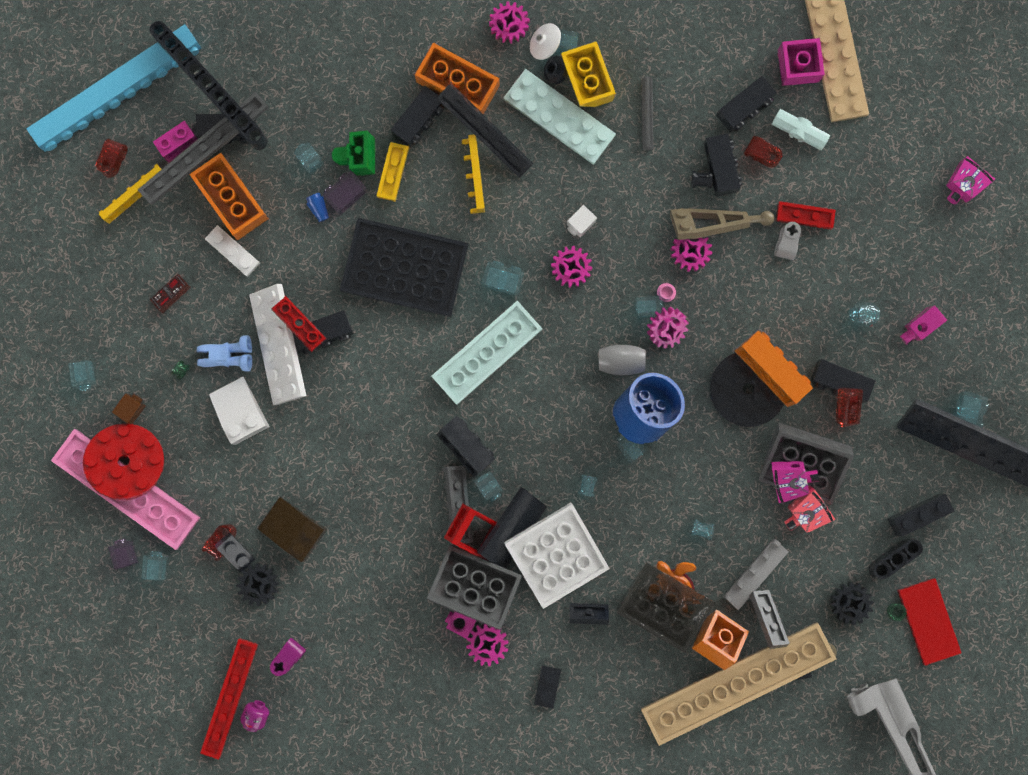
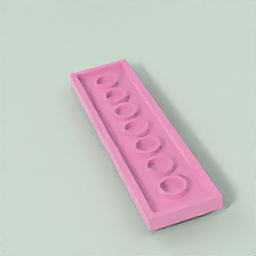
M74 429L51 461L173 549L178 550L200 517L157 486H154L146 494L131 500H114L99 494L90 485L83 470L84 453L91 439L77 429ZM119 460L120 466H126V464Z

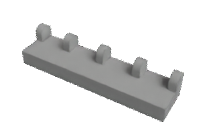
M772 539L723 597L739 610L750 598L749 595L756 591L789 551L779 541Z

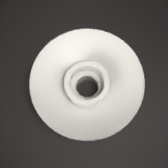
M548 23L536 30L530 42V52L534 58L544 60L554 54L561 40L559 28L552 23Z

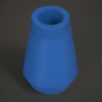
M320 193L306 198V205L319 222L329 218L324 197Z

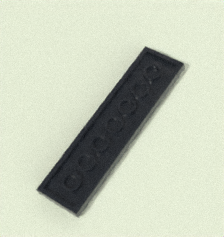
M919 399L912 403L898 421V429L1028 487V448Z

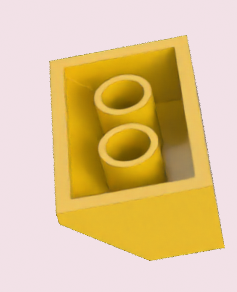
M597 41L561 53L579 106L597 107L613 101L616 93Z

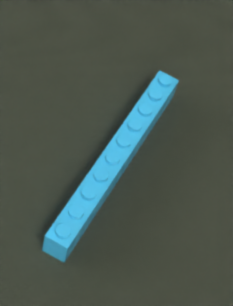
M185 24L173 32L194 56L202 49ZM155 43L26 129L39 148L45 152L51 151L62 140L70 139L77 130L87 128L91 121L102 118L106 111L117 108L121 101L134 97L136 91L149 87L153 80L164 77L168 70L179 66L158 43Z

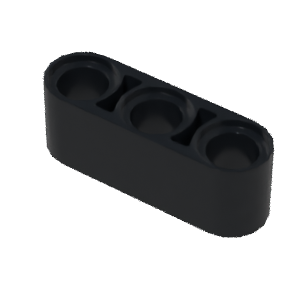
M916 539L903 540L870 564V575L878 579L890 577L922 553L923 546L921 542ZM910 543L914 545V550L911 553L908 551ZM894 554H897L899 557L896 564L892 561ZM879 565L883 567V572L880 575L876 572Z

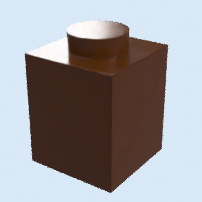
M125 393L112 413L126 423L133 424L146 405L142 403L143 399L135 393L132 395Z

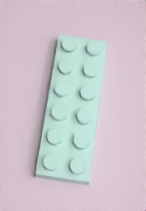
M527 69L523 71L503 98L508 104L593 165L616 136V133Z
M516 301L431 377L458 405L541 332L542 328L524 307Z

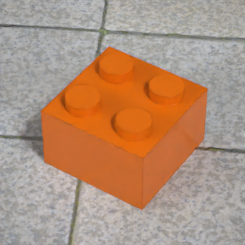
M715 610L706 617L692 649L723 670H726L736 663L749 631L718 610Z

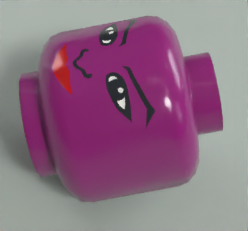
M259 700L247 703L240 718L243 728L250 732L263 729L269 716V710L265 703Z

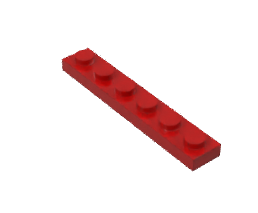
M241 638L238 639L200 754L218 760L221 758L258 647L257 643Z

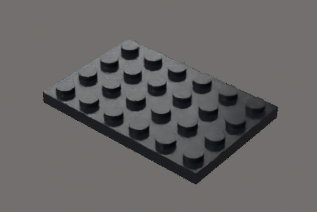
M358 218L340 292L452 317L469 243Z

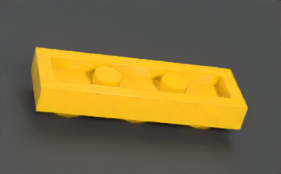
M390 142L377 198L396 202L409 146Z

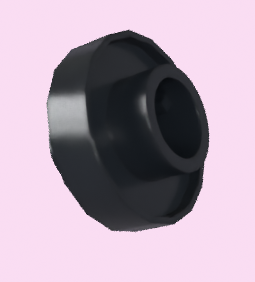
M555 55L546 62L544 76L552 84L562 83L568 73L562 57Z

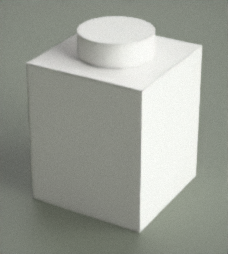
M583 205L567 221V226H569L567 229L573 236L578 235L581 237L596 222L597 217Z

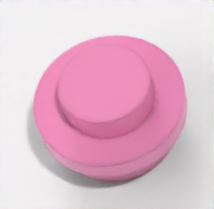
M669 283L661 284L657 289V297L662 302H670L676 295L674 286Z

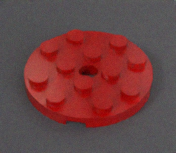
M116 424L103 429L89 442L83 457V470L88 482L99 494L114 500H131L146 494L157 484L164 470V453L158 439L147 429L134 424ZM122 457H127L130 461L128 465L120 466L119 460Z

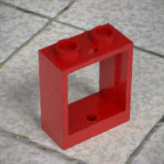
M462 504L444 538L471 554L489 561L477 553V549L461 542V539L474 516L492 525L485 539L497 522Z

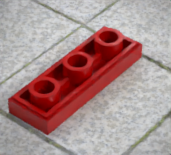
M287 296L271 308L276 316L311 352L326 339ZM296 321H301V322H302V325H301V326H297V325L295 324V322H296Z

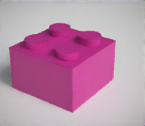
M820 38L784 41L778 48L782 86L820 82L825 75Z

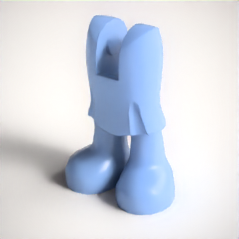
M249 335L241 336L237 343L229 344L226 342L224 344L197 346L198 353H209V358L197 359V366H240L242 371H251L252 356L250 354L231 357V353H252V343Z

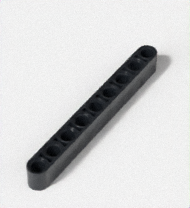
M162 21L152 23L150 33L157 43L255 150L264 149L267 146L268 140L258 125ZM224 96L222 100L217 101L219 97ZM244 123H248L246 127L241 128ZM260 136L259 140L253 141L255 137Z

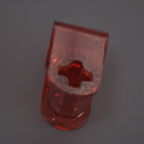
M758 136L752 137L744 151L745 156H751L754 161H758L770 168L776 167L783 156L780 148ZM772 154L775 155L774 160L770 159Z
M106 139L96 161V168L108 178L116 176L122 161L126 157L127 145Z
M231 524L218 526L201 549L203 552L206 551L215 557L217 562L223 556L215 547V544L224 537L222 530L227 528L234 537L236 536V528Z

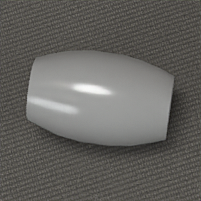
M611 345L599 349V370L613 375H634L645 371V349L632 345Z

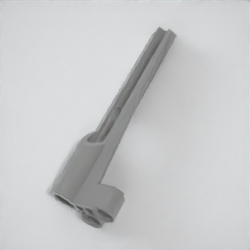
M893 679L870 687L867 683H864L857 689L855 687L852 688V693L846 697L853 713L861 716L876 709L910 775H936L921 743L920 728L898 680ZM909 730L928 772L920 771L905 736Z

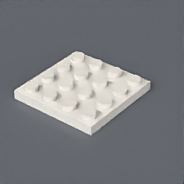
M572 503L567 504L504 542L543 609L610 569Z

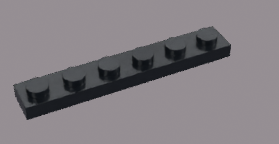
M450 83L437 97L451 113L519 178L533 165V162L453 84Z

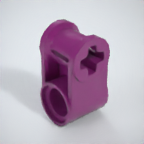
M290 638L271 662L270 671L275 676L286 674L306 652V649L293 638ZM283 662L282 667L284 668V670L282 669L278 671L277 663Z

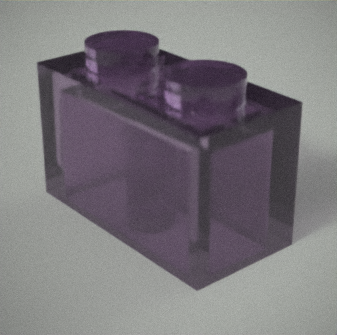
M352 171L342 174L338 179L339 181L334 186L330 185L327 187L322 195L339 216L368 192L364 184Z

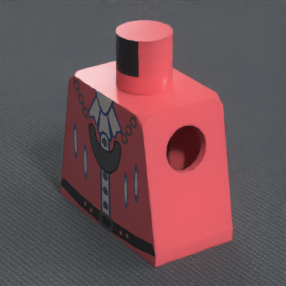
M809 486L808 495L796 498L788 506L793 516L784 521L790 531L800 525L807 533L834 521L835 518L816 490Z

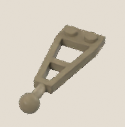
M681 208L670 211V218L678 240L696 239L749 228L750 223H761L764 226H769L774 222V215L770 211H764L760 215L748 216L747 212ZM693 218L716 219L718 225L696 229ZM726 220H736L733 222L726 223Z

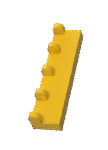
M473 134L468 135V139H462V144H469L470 155L464 156V161L471 160L473 172L466 174V179L473 178L475 189L474 192L468 193V197H475L477 208L470 209V214L485 212L477 139Z
M156 163L154 168L146 175L143 174L138 182L132 187H128L127 191L119 198L112 200L113 203L107 208L99 211L101 218L110 224L141 198L142 194L138 189L162 170L160 166Z

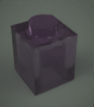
M126 538L114 541V545L108 547L115 570L139 563L133 541H126Z

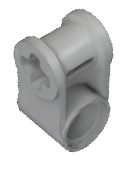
M789 222L781 228L774 256L789 260L795 259L801 233V227L798 223ZM791 228V232H794V234L790 235V232L787 230Z

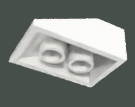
M244 377L209 394L221 426L231 444L236 445L270 427Z

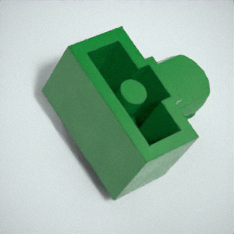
M368 131L349 132V144L334 148L332 159L340 166L349 165V169L357 176L374 175L375 137Z

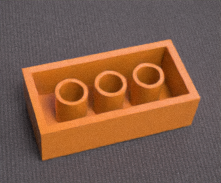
M435 43L432 44L415 73L416 83L428 87L438 95L450 83L453 84L482 114L485 113L500 86L498 77Z
M219 153L189 174L237 240L269 219L222 153Z
M758 330L743 342L735 352L787 407L797 404L813 389L810 385L811 381L797 371L798 368L792 361H787L784 358L783 351L777 346L774 347L769 342L770 338L766 333H761Z

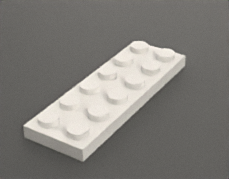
M275 284L249 296L273 405H279L305 397L306 392L293 333L271 310L273 306L285 297L282 284Z

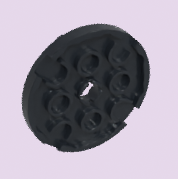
M733 353L722 360L712 374L710 380L712 403L717 412L734 425L755 427L772 420L784 405L737 353ZM747 383L753 386L751 394H746L743 391V386Z

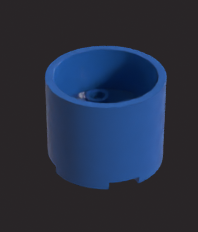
M646 373L639 376L619 396L614 404L613 416L619 427L618 431L626 439L637 444L657 441L681 419L685 409L684 396L678 385L665 375Z

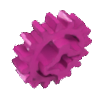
M507 1L506 6L500 3L499 10L494 7V14H490V20H492L489 21V27H492L491 33H496V39L501 37L502 43H505L506 39L509 40L510 44H512L513 39L519 42V36L525 37V31L529 30L527 24H529L530 19L526 18L528 16L527 11L522 12V5L517 8L516 2L511 6L509 1ZM512 17V22H510V24L507 27V23ZM498 25L502 26L503 31L499 29Z
M709 238L693 239L697 242L690 241V239H674L673 243L676 246L670 248V250L675 251L671 255V258H676L674 264L680 263V269H683L684 266L687 267V272L691 268L696 272L698 266L704 268V262L708 263L710 261L707 256L712 255V251L708 250L712 247V244L706 243ZM680 244L683 248L682 254L679 253ZM702 247H703V257H701L702 255L700 254V249H701ZM694 248L695 252L689 254L688 250ZM685 260H692L694 263H689Z
M572 246L571 250L565 247L564 252L558 251L559 257H553L556 263H551V267L555 268L552 271V275L557 274L556 282L562 280L561 286L568 283V287L571 288L572 284L575 283V286L579 287L580 281L583 284L586 282L584 277H590L587 271H592V267L588 266L592 260L586 259L588 253L582 254V248L575 251V246ZM568 255H573V257H571V258H568V259L564 258V257H566V256H568ZM579 259L582 260L584 268L580 266ZM574 263L575 267L570 271L568 265ZM559 265L564 269V275L561 274ZM574 275L580 276L575 279H570V277Z
M669 307L668 311L662 308V313L659 314L656 311V317H650L652 324H647V327L650 329L647 331V334L650 336L649 339L658 347L662 346L666 349L669 344L673 348L675 342L680 344L679 339L685 338L683 333L688 331L685 326L689 323L685 320L686 316L677 308L674 310L672 307Z
M484 624L483 628L477 625V631L471 630L470 632L473 637L467 638L471 644L466 645V648L472 650L468 655L475 656L474 662L478 659L481 660V666H483L484 662L491 666V661L498 664V657L505 658L502 652H508V648L504 647V645L508 644L509 641L503 639L506 633L501 634V630L488 627L486 624ZM485 631L493 632L496 635L493 637L489 636ZM479 636L480 644L475 647V639ZM484 640L488 642L493 641L490 649L482 647ZM501 642L500 650L496 653L495 646ZM480 653H486L489 657H483Z

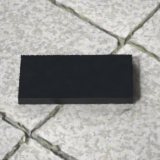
M520 487L477 553L491 563L506 569L513 557L504 542L537 523L547 506L526 489Z

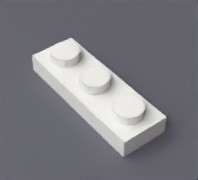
M218 225L205 238L206 241L247 277L260 264L259 261Z

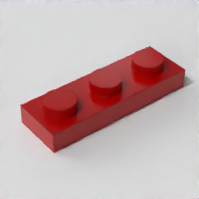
M779 201L776 221L784 223L796 222L803 226L832 230L836 210Z

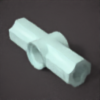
M781 109L772 122L773 126L789 133L790 138L794 137L798 139V142H806L819 150L824 148L830 137L829 134L812 126L813 124L808 119L803 117L797 118Z

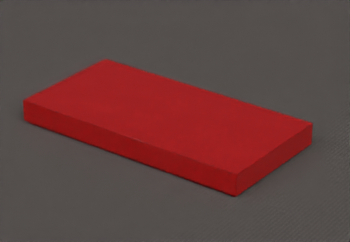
M936 578L897 590L923 665L962 653Z

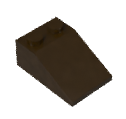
M279 497L258 527V530L300 562L307 560L327 531L325 527L281 497Z

